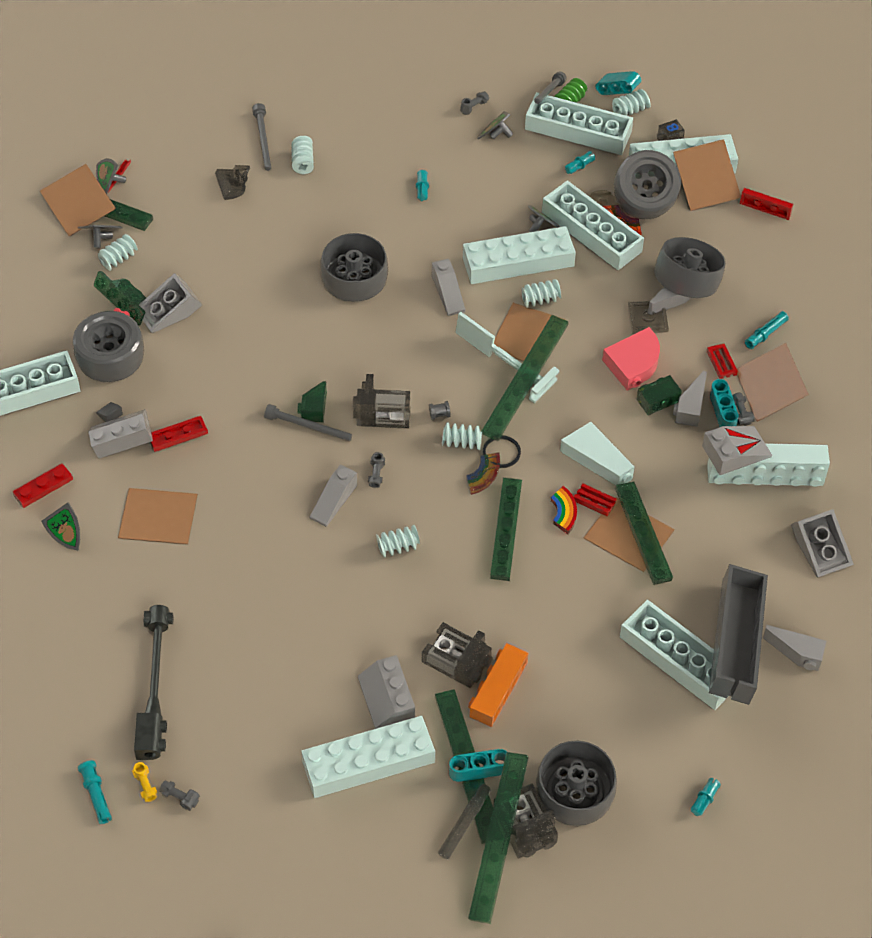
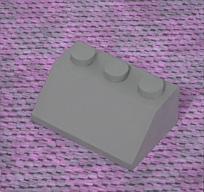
M146 409L92 426L88 431L91 447L98 458L153 441Z
M397 655L377 660L358 675V680L375 729L415 718V705Z

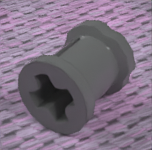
M448 401L435 405L429 404L431 420L443 416L451 417Z

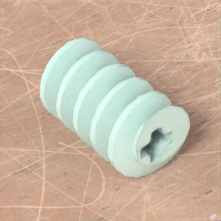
M643 89L614 98L612 102L613 112L627 116V113L632 115L633 111L638 113L639 109L643 111L645 107L647 109L651 107L649 96Z
M298 136L291 143L292 168L299 174H308L314 168L313 141L308 136Z
M124 234L116 242L114 241L110 245L105 246V249H101L98 253V258L101 264L108 271H111V265L117 267L116 261L120 264L123 263L122 257L128 260V254L134 256L133 249L137 251L138 248L134 240L129 235Z
M553 279L552 283L547 280L545 284L539 282L538 285L532 283L531 287L529 284H526L524 288L522 287V298L526 308H528L529 302L535 306L537 300L542 305L543 299H545L547 304H549L550 298H552L553 302H556L558 296L561 299V289L557 279Z
M447 422L443 430L442 446L445 441L448 447L454 442L455 448L461 443L464 449L467 444H469L470 449H473L476 444L477 449L480 450L482 432L479 426H476L473 431L471 425L465 430L464 424H461L460 428L457 429L456 423L450 428L449 422Z
M415 525L411 526V531L408 527H404L403 532L399 528L396 529V535L392 530L389 531L388 536L385 532H382L381 538L376 534L378 547L384 558L386 557V551H389L391 556H393L394 549L401 554L402 547H404L406 552H409L410 545L416 550L417 544H420Z

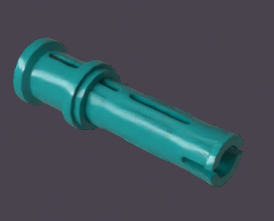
M93 760L83 762L77 767L84 780L83 786L90 794L99 824H106L112 820V816L100 786L102 779L98 776L95 769L97 766L96 762Z

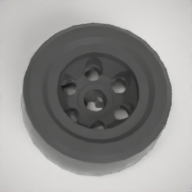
M642 150L627 157L616 172L614 180V194L618 204L627 214L639 219H654L668 212L675 204L681 187V177L675 163L667 155L653 150ZM648 172H654V176L650 177ZM640 173L642 177L637 179L635 174ZM661 181L663 185L658 186L656 182ZM632 185H636L637 190H634ZM655 192L658 193V196L653 197L652 194Z
M348 233L331 240L324 248L321 257V277L325 288L330 294L344 301H364L376 296L386 285L388 277V258L382 244L375 238L360 233Z
M675 237L668 239L663 244L656 260L654 272L657 280L669 291L684 297L704 298L713 295L717 291L724 275L726 261L718 249L706 242L689 237Z
M104 311L92 314L85 318L74 331V356L81 371L93 380L115 382L132 375L143 361L144 341L141 330L133 318L121 312Z
M567 741L553 747L544 756L538 768L536 788L540 804L553 819L567 825H587L602 818L609 810L617 789L616 770L611 758L598 746L585 741ZM563 785L567 790L560 791L559 787ZM592 787L594 792L589 793L586 789ZM579 794L580 798L574 799L572 795Z

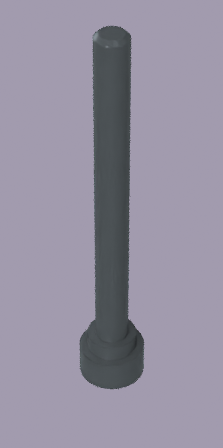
M561 71L556 72L552 77V82L534 99V102L536 104L541 103L556 86H562L567 80L565 73Z
M257 103L253 105L252 112L258 122L265 170L269 171L271 170V161L264 123L266 108L264 104Z
M268 404L264 413V418L276 420L278 418L347 441L352 439V434L281 412L275 405Z

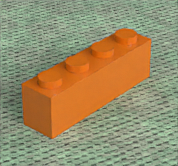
M506 643L503 650L499 649L495 658L497 661L494 665H490L486 674V680L481 681L478 686L476 698L472 697L469 702L470 718L490 727L493 726L528 663V652Z

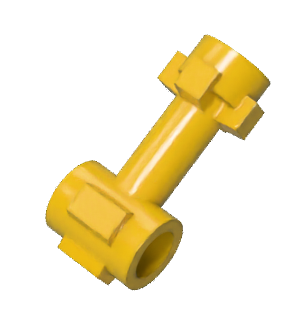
M138 762L134 765L132 773L134 778L141 783L143 791L140 794L142 799L144 798L145 802H151L157 798L156 787L151 788L147 778L149 773L148 766Z

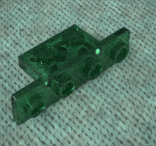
M98 271L93 284L94 287L117 308H120L121 311H128L130 317L140 326L145 310L139 304L146 297L126 278L111 280L104 272Z

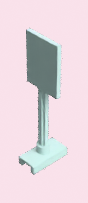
M460 312L458 314L455 333L488 357L494 352L495 355L530 379L531 383L535 386L531 389L529 400L534 404L557 381L555 376L560 370L556 367H553L544 377L534 373L503 349L497 347L494 344L495 336L464 313Z

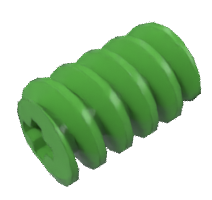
M573 78L554 97L577 103L585 96L588 88L584 81L579 78Z

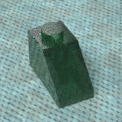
M322 381L302 395V402H298L297 413L301 414V418L324 423L327 398L326 381Z

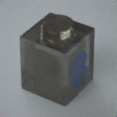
M677 119L659 125L657 140L684 139L685 130Z

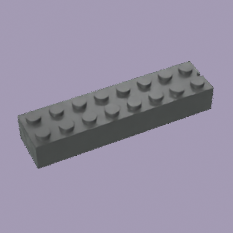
M732 564L728 566L721 587L709 686L710 694L723 698L730 696L731 700L749 705L757 690L768 575Z

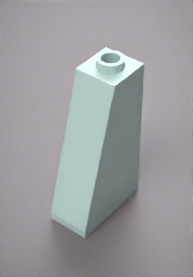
M592 422L561 439L560 451L617 487L624 483L627 484L632 480L634 466Z

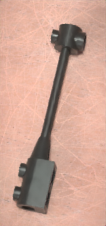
M153 605L149 608V611H144V627H148L149 630L153 631L154 636L150 697L147 701L145 713L136 714L134 743L136 760L158 759L161 756V752L166 751V739H162V733H167V720H163L161 715L158 687L162 632L168 630L169 624H173L174 616L173 612H169V608L164 605Z

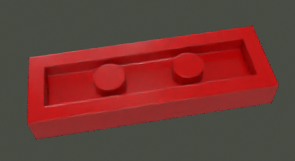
M747 188L743 189L740 199L741 205L786 220L790 219L794 205L793 203Z
M198 416L151 432L153 441L150 443L154 452L206 435L208 434V429L202 416Z
M61 463L12 492L20 505L25 508L73 480V476L64 464Z

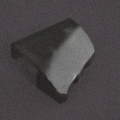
M235 165L233 169L216 170L215 175L224 200L234 199L244 194L245 184L248 180L247 175L250 170L249 165Z

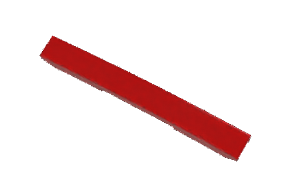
M131 159L129 161L124 160L115 174L122 176L130 165ZM112 181L109 191L113 188L117 181Z

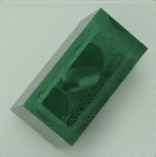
M671 375L638 388L636 400L646 414L651 415L679 403L682 390Z

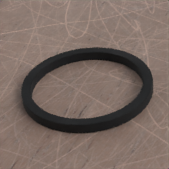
M498 435L488 439L483 446L484 458H488L486 455V447L489 443H491L494 440H509L512 443H514L517 447L518 455L512 462L500 465L489 462L493 465L500 466V468H507L513 466L518 462L521 456L520 445L516 440L509 436Z

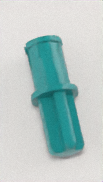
M588 151L581 157H576L574 161L565 166L566 173L572 174L579 169H584L587 164L595 161L594 153L592 154V151Z
M419 170L417 172L416 189L417 198L420 201L427 200L429 183L427 182L428 172L426 170Z
M709 778L703 790L698 792V798L691 807V812L695 816H701L707 806L713 802L714 795L721 787V783L717 779L712 783L714 778Z

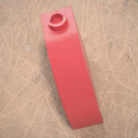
M648 327L603 350L602 361L626 390L640 386L641 383L647 381L656 371L660 353L658 338L651 328Z

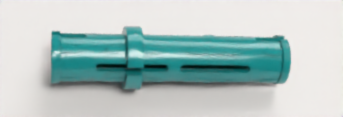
M781 311L763 327L757 328L754 334L745 340L746 347L753 349L760 342L767 340L771 333L789 320L787 313Z

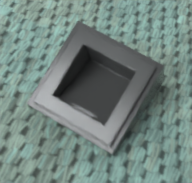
M110 402L98 410L96 414L105 422L119 418L123 415L120 405Z

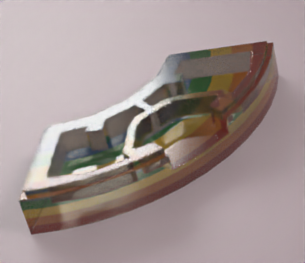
M499 452L482 455L479 468L474 473L466 475L471 495L485 490L496 479L500 469Z

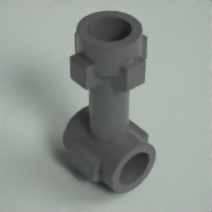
M485 91L476 94V98L472 100L464 98L460 106L462 114L468 115L472 112V107L475 105L487 103L489 100L488 93Z
M740 392L733 394L735 405H737L740 413L738 414L739 426L750 425L755 420L753 412H747L745 408L746 397Z
M375 452L370 460L373 472L372 476H368V482L370 487L379 488L383 482V477H380V470L385 466V457L382 453Z
M165 780L159 789L162 796L167 798L170 795L181 800V807L188 811L195 808L199 802L200 795L196 791L189 789L185 793L175 788V783L172 781L168 782Z

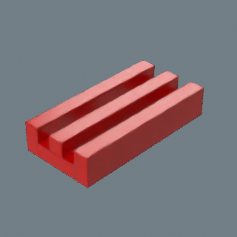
M725 343L707 347L706 352L719 379H723L724 376L729 378L732 374L737 376L738 370ZM720 349H721V351H722V353H723V356H724V358H725V360H726V362H727V364H728L730 370H728L727 367H726V364H725V362H724V359H723V357L721 356V354H720V352H719Z
M584 483L578 489L577 494L574 495L576 503L607 517L617 501V498Z

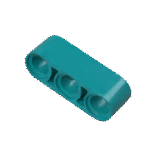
M635 71L607 73L597 82L595 87L601 95L629 94L641 83L642 79Z
M716 379L711 386L710 400L719 427L737 426L739 415L729 384L723 379Z
M504 749L456 755L449 762V776L453 781L462 782L504 775L509 770L510 755ZM501 760V761H504L505 763H503V764H498V763H496V761ZM480 763V764H483L484 766H483V767H477V766H475V764ZM455 767H462L463 769H462V770H455L454 768H455Z

